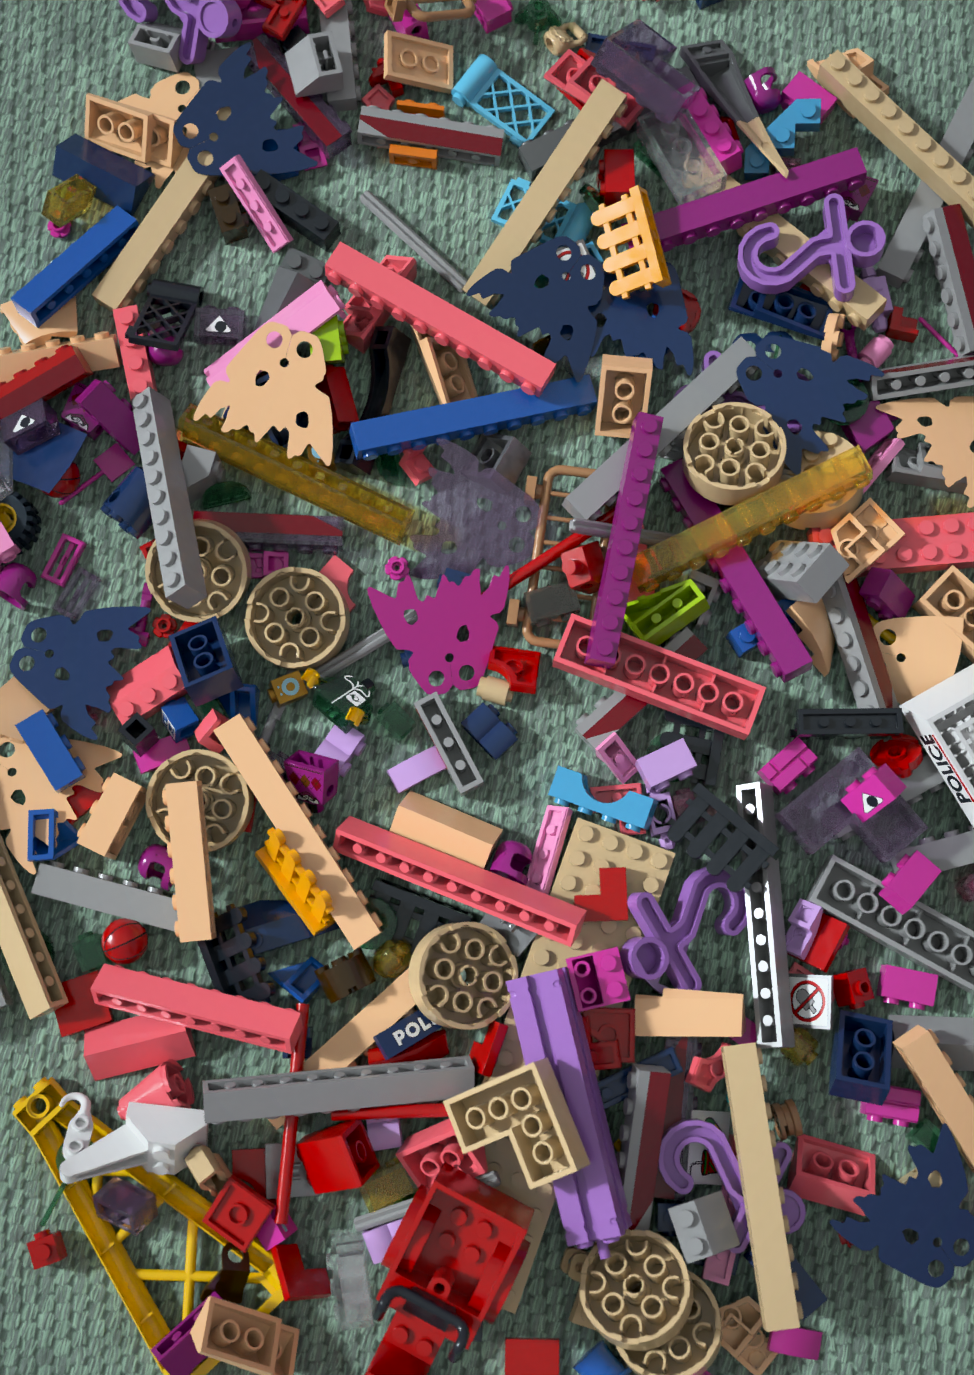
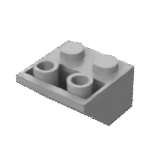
M158 22L137 25L128 41V45L138 63L177 73L183 65L179 58L182 28Z
M332 30L308 34L285 53L296 98L343 90V70Z

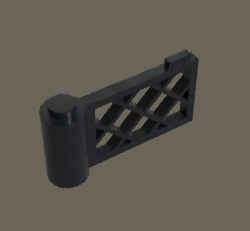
M154 278L152 283L149 282L147 286L148 299L134 326L129 325L125 338L132 344L178 351L196 311L201 310L204 288L202 286ZM153 304L162 305L164 307L155 309L153 307ZM185 309L188 311L179 313L177 310ZM171 313L173 316L163 318L161 315ZM156 318L157 320L151 323L146 322V320ZM176 322H179L181 324L173 328L170 325ZM161 327H164L166 329L160 332H156L154 330ZM148 332L150 334L148 336H139V334ZM170 336L175 339L174 341L163 340Z

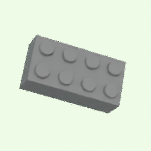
M779 540L770 546L769 553L763 559L756 562L754 566L774 598L817 603L849 567V564L830 543Z

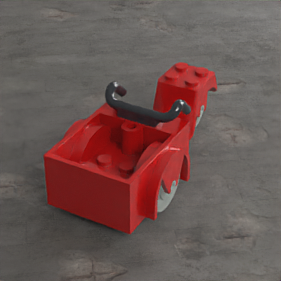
M446 1162L443 1163L431 1188L421 1184L381 1262V1265L390 1270L376 1297L378 1303L372 1316L375 1321H381L388 1307L396 1310V1313L365 1375H427L445 1338L455 1343L448 1354V1360L451 1363H456L464 1350L469 1349L482 1321L484 1320L492 1325L497 1318L529 1250L531 1243L525 1240L524 1237L535 1210Z

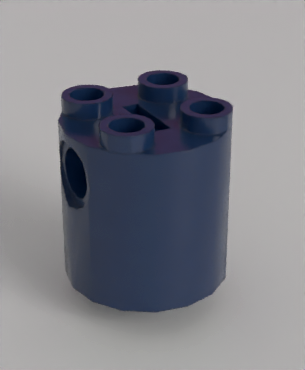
M137 466L130 471L100 508L109 518L117 521L121 529L136 539H139L140 536L142 537L153 524L143 467Z

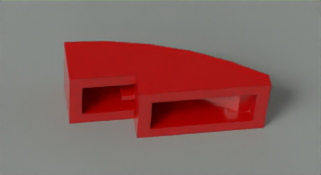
M434 1031L387 1061L379 1048L368 1049V1064L375 1065L442 1058L449 1054L446 1031Z

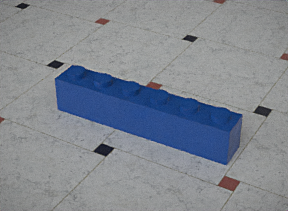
M118 205L106 213L100 221L89 228L85 234L72 243L69 248L11 297L17 312L35 327L39 328L117 259L139 227L137 219Z

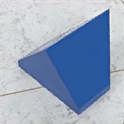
M243 684L244 687L218 698L230 719L240 713L244 718L249 716L257 728L260 690L256 685Z
M55 809L28 810V862L56 860L79 845L77 843L79 839L77 837L78 830L67 820L63 823H57L59 835L56 838V818H58V812ZM49 819L48 845L35 836L36 820Z
M311 956L305 962L268 974L303 1004H308L321 987L314 971L323 967V965Z

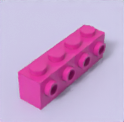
M691 81L673 91L672 97L675 112L719 177L722 179L742 168L741 154L744 153L742 145L738 140L734 141L728 124L726 122L722 123L719 119L716 107L714 105L710 106L704 89L702 87L698 88L695 82Z

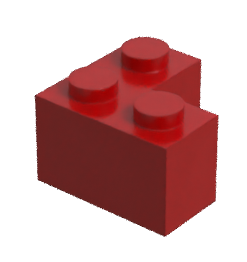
M604 149V157L599 159L597 188H599V196L604 198V204L610 206L622 201L621 196L624 194H628L631 197L629 189L635 186L634 149Z

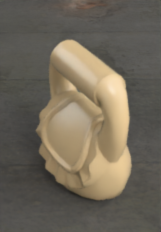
M575 22L565 23L559 27L556 25L551 26L543 35L547 49L556 56L563 55L568 49L583 45L588 38V35ZM566 30H570L578 38V40H573V38L566 33Z

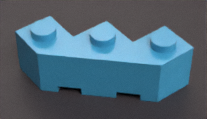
M796 99L766 128L780 156H794L795 132H819L821 99ZM753 142L745 148V180H758L769 176L770 161Z

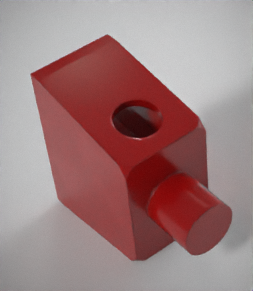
M594 541L562 553V571L566 574L570 588L586 594L598 592L605 562L599 541Z

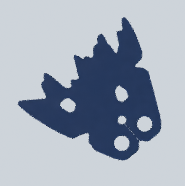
M251 42L240 46L220 65L218 74L221 82L214 80L206 81L174 124V135L181 146L190 149L187 158L193 170L198 174L224 176L219 168L239 154L253 174H257L261 169L268 174L287 173L308 169L318 164L317 161L294 149V146L303 139L302 132L304 126H296L281 131L274 128L277 122L271 119L270 116L282 102L283 98H274L271 93H265L268 84L266 79L268 74L267 68L263 67L256 73L244 78L245 68L251 61V57L247 55L252 45ZM229 106L231 108L230 116L225 121L219 120L216 112L223 107ZM191 123L197 126L198 135L195 138L189 139L184 136L183 127L186 124ZM211 133L218 135L216 141H211L209 137ZM273 139L277 143L278 149L266 152L262 148L263 142ZM201 151H209L213 155V162L210 165L203 166L198 162V154Z
M560 236L512 259V273H508L504 269L491 271L473 284L466 295L472 296L479 293L484 299L493 294H503L504 296L497 306L489 312V315L492 317L501 316L503 319L515 318V324L519 328L517 332L518 337L536 328H540L542 335L549 333L551 340L543 357L557 363L564 356H567L575 380L580 382L589 362L597 329V320L590 313L588 306L596 305L601 300L605 272L601 262L591 255H581L578 244L566 236ZM564 245L571 250L570 259L563 261L557 257L556 250L559 246ZM586 264L593 266L596 271L595 277L591 280H587L581 275V268ZM564 272L570 274V279L567 281L562 278ZM542 274L549 279V285L541 289L534 286L535 281ZM564 325H571L573 328L570 340H565L560 334Z
M666 262L671 285L662 288L653 283V289L633 291L629 293L630 298L626 300L622 299V296L616 297L609 292V286L613 281L617 280L616 273L610 274L605 271V290H603L602 298L596 305L588 306L593 317L602 313L607 319L604 326L597 327L591 357L596 354L603 338L611 335L612 341L621 339L625 356L632 357L633 355L638 356L644 353L646 358H652L656 368L663 370L666 347H668L674 354L676 364L678 366L684 365L689 376L692 375L694 365L692 338L687 332L679 329L680 326L687 322L688 317L679 277L671 263ZM650 303L659 305V312L656 318H652L648 314L647 305ZM564 325L560 331L561 336L565 340L572 338L573 328L571 325Z
M768 335L755 347L756 356L746 357L737 367V378L747 399L756 406H765V411L772 415V419L779 428L782 427L786 438L784 463L796 476H800L802 449L815 454L821 451H829L826 444L813 431V424L821 425V417L846 423V419L843 416L845 410L843 404H854L857 400H865L868 397L867 394L855 388L847 380L860 379L870 381L871 375L883 377L884 373L875 366L848 355L840 356L833 362L831 353L821 350V347L781 336ZM768 345H778L781 349V355L775 359L769 358L765 352ZM750 366L759 367L762 372L761 378L756 381L750 380L746 376L747 368ZM804 368L814 378L810 381L799 379L797 372ZM775 370H781L782 376L780 378L774 376L773 372ZM789 420H797L802 425V430L797 435L793 434L788 428L787 423ZM763 426L766 435L769 434L768 430ZM773 440V447H774L775 450H776V449H777V445H776L775 441Z
M137 606L94 609L85 611L75 624H72L69 617L63 615L34 620L25 627L21 637L24 647L14 653L10 663V670L14 677L48 709H55L62 705L63 708L60 716L64 723L79 734L89 739L97 740L98 736L92 730L96 722L88 715L86 705L110 713V695L106 691V687L111 686L114 681L124 679L108 663L115 657L111 651L115 648H142L139 643V636L130 631L129 627L150 613L151 609ZM36 628H43L47 633L46 638L42 642H34L31 638L32 632ZM101 630L113 631L111 639L107 642L99 641L97 633ZM53 650L54 654L52 657L47 658L45 652ZM25 656H31L35 661L33 668L28 671H23L19 667L20 660ZM62 667L66 669L70 676L69 680L57 679L55 677L56 670Z
M945 1123L942 1125L933 1153L923 1145H917L916 1147L908 1145V1151L918 1171L917 1178L909 1176L907 1183L902 1184L883 1174L884 1185L880 1189V1195L868 1194L866 1197L857 1196L853 1199L854 1203L868 1217L869 1222H858L850 1217H846L844 1223L833 1219L830 1220L832 1227L843 1238L859 1249L870 1251L879 1245L878 1256L881 1262L922 1284L934 1288L943 1286L953 1277L954 1266L965 1267L974 1260V1217L968 1210L959 1208L960 1203L968 1193L966 1175L955 1139ZM934 1170L939 1171L942 1184L940 1187H931L928 1180L929 1175ZM910 1228L918 1232V1241L913 1244L907 1242L903 1234L905 1229ZM937 1237L942 1240V1244L939 1247H935L933 1244V1240ZM961 1238L966 1239L969 1243V1251L963 1256L957 1255L953 1249L956 1240ZM933 1260H939L944 1265V1271L939 1277H932L928 1272V1266Z

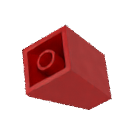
M348 1120L307 1134L296 1143L297 1156L305 1167L307 1181L313 1187L315 1194L362 1187L380 1167L362 1120Z

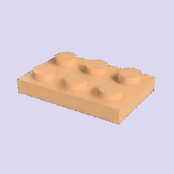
M387 30L384 34V79L450 94L453 89V46Z

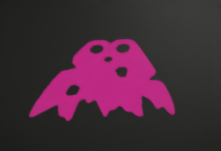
M508 565L504 567L499 577L493 575L489 588L482 595L480 569H475L470 576L464 577L459 586L453 581L449 582L443 574L436 597L432 598L427 595L424 602L418 600L409 575L405 577L404 581L398 583L396 598L368 587L367 591L372 607L391 643L398 650L413 652L408 661L409 670L427 694L430 695L434 692H437L438 695L445 694L452 685L459 690L478 686L481 676H484L490 651H492L499 629L497 622L491 618V615L500 613L505 607L510 579ZM413 609L416 611L418 620L413 625L407 623L404 617L405 610ZM467 625L469 638L467 641L460 642L457 639L458 630L461 626ZM448 653L454 656L451 662L445 660V656ZM464 665H470L474 668V676L468 681L462 680L459 676V670ZM433 671H440L444 675V681L439 686H433L429 683V675Z

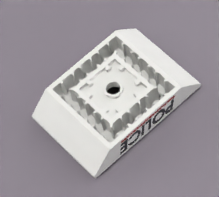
M974 664L899 707L902 708L904 716L974 827Z

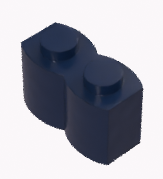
M482 703L461 722V726L496 762L518 741V738L515 736L518 732L509 722L504 724L498 718L500 713L492 704L486 706Z

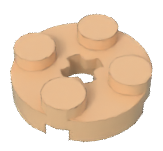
M829 313L824 328L826 333L824 341L822 340L821 350L831 353L833 362L839 357V349L837 347H842L844 333L840 332V329L844 327L845 314Z

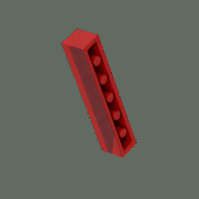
M68 344L63 345L55 350L56 354L52 357H43L34 363L35 367L28 371L23 369L13 375L14 379L8 383L6 381L0 383V428L19 418L21 414L24 415L93 374L79 347L69 346Z

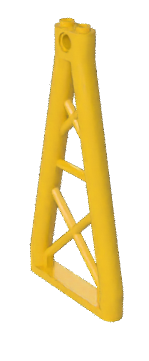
M44 1077L33 1086L35 1091L28 1098L24 1095L13 1105L15 1110L12 1115L34 1139L147 1347L151 1350L170 1332V1329L143 1280L184 1281L182 1320H184L194 1308L195 1282H210L219 1272L196 1270L198 1227L223 1246L230 1242L202 1222L212 1203L175 1175H157L153 1172H147L140 1165L92 1177L91 1186L87 1179L71 1184L62 1182L60 1179V1165L66 1160L62 1152L65 1139L55 1121L68 1129L70 1120L77 1114L81 1106L70 1100L64 1107H60L59 1103L67 1093L53 1077L50 1079ZM39 1098L46 1102V1109L43 1113L36 1108V1102ZM92 1114L93 1132L90 1145L114 1131ZM103 1176L132 1177L156 1195L133 1216V1227L124 1225L118 1232L113 1228L101 1206ZM165 1202L188 1219L185 1270L136 1269L122 1242ZM256 1237L248 1249L250 1266L259 1272H250L246 1283L262 1284L269 1291L271 1296L256 1309V1311L269 1314L284 1300L271 1249L266 1251L258 1237ZM230 1250L238 1257L243 1259V1256L239 1250ZM151 1352L161 1372L164 1375H170ZM207 1357L193 1369L190 1375H206L220 1361Z

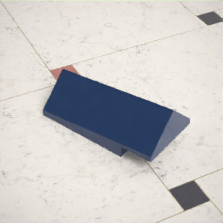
M76 133L56 145L52 174L54 177L111 208L118 205L131 216L134 215L156 176L154 173Z
M741 277L738 279L727 306L728 310L821 340L825 338L826 332H824L828 314L833 312L828 302L822 297H817L812 292L795 285L790 290L779 294H762L749 288Z

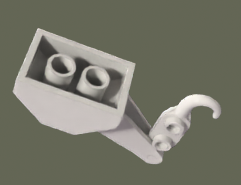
M73 1092L65 1095L59 1103L60 1107H64L70 1100H77L81 1103L80 1110L69 1122L62 1148L63 1157L66 1160L60 1165V1179L66 1184L140 1165L147 1172H153L157 1175H175L187 1167L184 1159L193 1148L207 1146L209 1123L205 1124L204 1110L129 1102L126 1112V1124L90 1145L93 1121L90 1112L91 1101L88 1096L83 1093Z

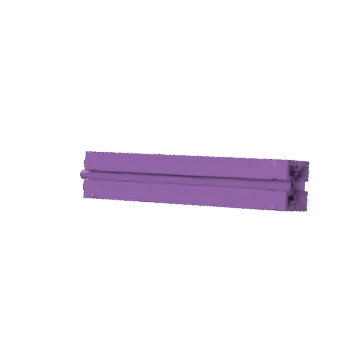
M563 967L506 981L508 992L511 995L510 1002L525 1066L548 1057L591 1163L576 1172L552 1181L563 1228L566 1230L567 1246L577 1245V1249H583L593 1246V1242L596 1241L600 1259L610 1258L608 1243L619 1241V1236L626 1234L625 1230L632 1225L630 1214L627 1212V1201L582 1015L577 1010L568 968Z

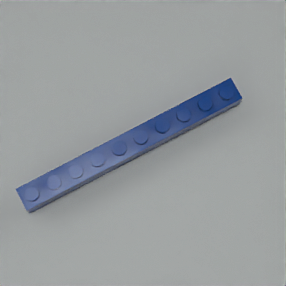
M590 374L584 375L580 382H576L575 377L549 382L540 397L528 395L520 388L352 422L349 434L356 460L364 458V460L368 461L382 454L397 455L406 449L421 450L430 444L445 445L454 439L469 440L478 434L484 433L485 436L493 435L502 429L513 431L526 424L537 426L543 424L545 420L554 419L555 421H561L568 418L569 415L585 416L592 412L598 401Z

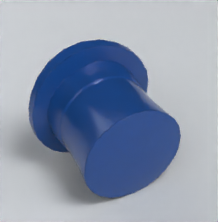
M604 1340L588 1350L573 1367L580 1375H629L633 1371L630 1367L625 1368L614 1357Z

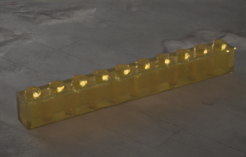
M192 403L189 404L180 416L177 428L178 440L191 446L217 452L220 460L399 546L406 536L415 510L307 458L295 455L288 459L286 448L263 437L256 443L254 433L244 428L222 432L221 428L225 419L217 415L210 418L207 414H204L199 420L194 421V414L198 406Z
M857 445L638 553L632 577L640 593L644 591L651 592L666 580L673 581L683 575L682 572L690 568L692 570L698 569L706 564L705 561L713 557L717 559L729 553V549L737 545L738 547H743L749 544L752 538L760 534L765 536L772 533L776 526L784 522L785 524H790L796 521L799 515L807 511L809 513L817 511L823 506V503L831 499L832 501H837L847 494L846 492L854 488L857 490L864 488L873 479V470L860 446Z

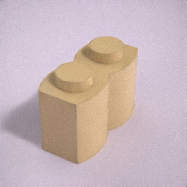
M207 1146L193 1148L184 1159L199 1187L202 1190L209 1191L214 1197L218 1196L228 1178L232 1175L221 1155L212 1153L211 1149Z

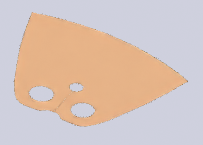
M902 617L883 620L874 625L873 629L898 703L902 705L954 675L962 640L943 622L963 634L964 617ZM886 629H891L896 634V640L891 645H884L880 641V634ZM900 653L906 656L903 662H899L896 659Z

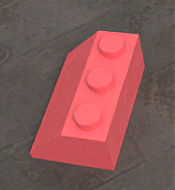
M169 645L121 675L124 678L123 680L114 681L111 686L106 687V691L110 695V705L122 725L136 712L147 720L161 711V707L167 702L178 700L187 694L174 652Z
M450 1119L408 1136L395 1154L418 1189L421 1184L431 1188L444 1162L473 1177L482 1175L488 1170L485 1146L463 1154Z
M803 1134L798 1136L788 1173L787 1188L795 1192L802 1199L865 1216L862 1209L854 1203L853 1199L857 1196L875 1195V1154Z

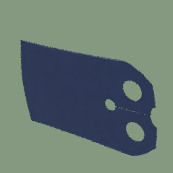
M32 409L24 415L35 419L33 424L15 433L12 432L13 429L8 430L6 425L0 428V475L50 493L72 464L87 434ZM19 438L20 443L17 446H13V441Z

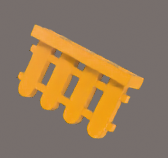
M639 185L629 189L631 197L628 194H624L621 196L622 201L607 207L604 203L598 205L599 210L591 216L592 224L597 227L604 226L605 234L600 235L597 239L598 247L605 251L610 250L611 257L604 261L603 268L610 274L616 273L617 280L610 284L609 292L616 297L622 296L624 300L630 298L629 293L643 287L647 291L653 289V283L662 288L672 284L647 190ZM625 217L627 218L628 224L614 230L612 229L611 223ZM633 241V248L621 253L618 252L617 246ZM639 264L640 271L625 277L624 269Z
M272 827L267 831V834L270 836L269 839L265 841L264 847L255 852V857L313 936H316L336 922L331 915L334 911L331 896L326 890L321 891L318 888L314 873L310 869L305 870L303 868L299 853L295 849L290 850L285 844L286 837L279 828L275 830Z

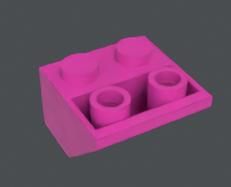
M618 947L566 959L578 1012L631 1000Z

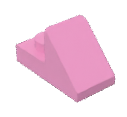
M613 732L595 748L596 756L609 767L622 784L638 771L635 766V757L617 733Z

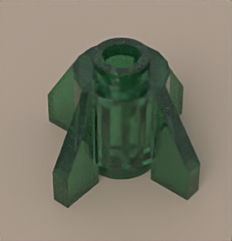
M531 0L527 6L515 14L514 23H527L529 29L534 31L533 45H538L539 32L546 30L548 26H561L562 19L550 7L547 0Z

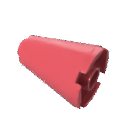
M172 1059L158 1066L119 1100L117 1111L120 1118L124 1121L126 1120L129 1102L191 1108L190 1105L195 1101L194 1090L189 1077L184 1081L180 1071L184 1070L182 1066Z

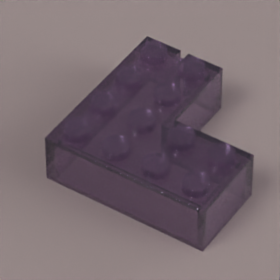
M640 19L606 37L591 62V65L596 68V72L599 75L610 78L616 83L615 85L619 90L631 94L636 98L635 101L640 106L648 107L655 113L657 119L664 123L668 122L671 124L682 116L701 89L700 86L668 63L677 47Z
M860 747L852 750L774 815L788 833L793 831L796 833L793 838L807 855L814 854L849 825L881 863L890 861L928 829L926 824L901 795L864 823L842 803L841 799L848 793L845 790L848 785L856 779L859 782L863 781L862 775L874 766L878 769Z

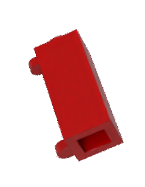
M332 364L326 365L324 379L316 384L315 387L330 399L333 434H337L341 431H348L351 423L359 421L345 367H334Z

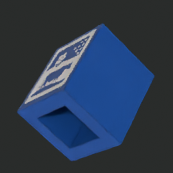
M184 697L178 700H171L161 707V721L175 743L195 735L194 730L199 725V719Z

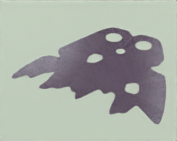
M437 438L436 442L444 449L441 456L451 464L455 474L429 467L428 472L433 479L432 485L438 493L433 495L430 501L422 502V505L440 518V521L435 525L439 529V533L437 535L409 536L413 542L414 549L425 554L426 558L410 571L408 575L423 580L439 579L440 574H445L446 568L468 574L472 573L482 558L489 565L495 567H503L528 559L534 547V538L529 531L538 526L541 514L539 505L495 469L486 468L478 472L479 462L476 456L466 449L448 440ZM486 498L492 501V510L488 512L483 511L478 507L477 499ZM521 506H526L531 510V518L527 522H520L515 516L516 510ZM504 521L507 525L506 529L500 530L498 523ZM514 537L522 538L525 543L524 549L519 553L512 552L509 548V542ZM445 541H453L457 546V550L455 553L444 554L441 552L442 544Z

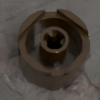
M361 947L348 953V960L344 955L330 962L332 968L327 964L314 971L331 1004L377 981Z

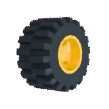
M5 489L4 493L0 490V521L13 542L20 548L21 552L17 555L23 554V548L30 550L32 546L29 543L31 541L36 543L39 539L35 534L41 533V527L37 525L41 523V518L37 515L39 512L33 504L17 492L13 493L8 489Z

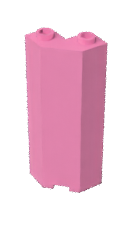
M320 280L263 325L268 322H277L286 325L292 335L299 331L312 334L337 314L342 319L346 318L347 316L342 310L346 306L339 298L340 295L332 285L327 287ZM262 326L204 369V373L207 376L206 380L210 387L219 380L230 382L226 374V366ZM270 332L266 338L267 344L272 348L279 347L282 344L280 333Z

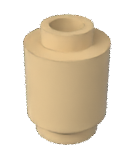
M489 675L487 678L481 676L476 696L482 697L484 701L503 706L506 705L507 701L512 702L514 691H510L507 680Z

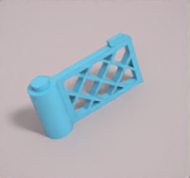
M480 54L451 90L452 100L460 107H471L496 127L504 129V132L510 136L509 141L518 148L525 141L534 140L555 113L552 107L501 71L496 63L484 54ZM499 78L507 84L508 90L495 91L494 83ZM521 94L526 98L527 104L514 106L512 95ZM509 96L510 106L497 107L496 97ZM483 98H492L494 108L484 109L478 103ZM540 108L547 113L543 119L533 120L531 109ZM528 110L529 120L516 122L515 111ZM511 112L513 122L503 123L499 120L498 113ZM530 125L531 134L527 139L518 134L517 127Z
M520 177L517 180L511 179L491 218V222L504 227L508 220L499 217L501 212L512 208L514 212L515 207L522 200L521 198L512 201L510 195L514 187L526 194L531 186L530 181ZM567 200L564 203L560 201L556 208L564 207L569 209L567 214L559 218L554 217L551 223L546 222L541 230L555 225L557 233L554 238L566 236L574 242L584 239L585 242L593 227L591 216L596 212V207L589 202L575 204ZM543 233L539 242L545 243L552 238L545 236Z

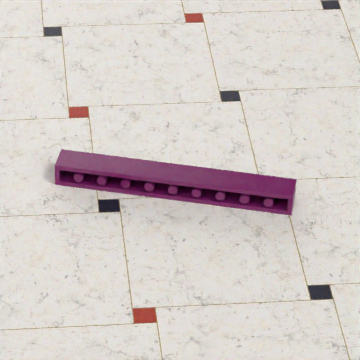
M855 147L788 169L787 179L779 172L654 213L663 252H668L682 244H692L698 239L707 236L714 237L728 229H738L746 223L763 221L768 216L777 213H787L795 207L809 206L832 193L838 194L847 190L855 191L865 185L867 171L858 148ZM633 241L624 243L627 250L634 247Z
M639 411L632 423L584 664L610 669L616 661L664 419L661 416Z
M683 457L661 468V479L658 481L663 492L670 494L672 498L670 501L674 510L677 513L681 512L684 517L682 521L688 532L692 531L696 539L694 541L698 550L701 553L705 552L708 557L707 563L713 573H718L721 578L719 583L725 593L729 592L733 598L732 605L738 614L742 613L746 620L744 624L750 635L755 634L759 641L757 646L763 656L767 655L771 661L770 668L777 678L781 677L782 681L786 683L811 670L813 664L811 656L715 502L697 493L687 481L683 471Z

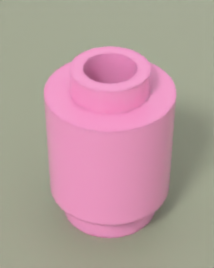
M880 334L878 337H873L859 352L858 359L879 368L892 354L894 345L888 337Z

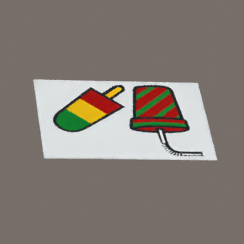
M691 1110V1119L697 1118L712 1123L725 1134L728 1140L730 1112ZM699 1142L689 1143L687 1173L692 1176L694 1184L722 1185V1181L706 1146Z

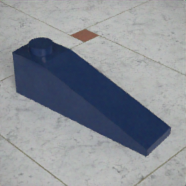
M259 900L242 906L248 914L247 920L242 922L244 931H252L257 937L256 945L251 947L254 957L340 929L335 922L316 936H313L288 900Z

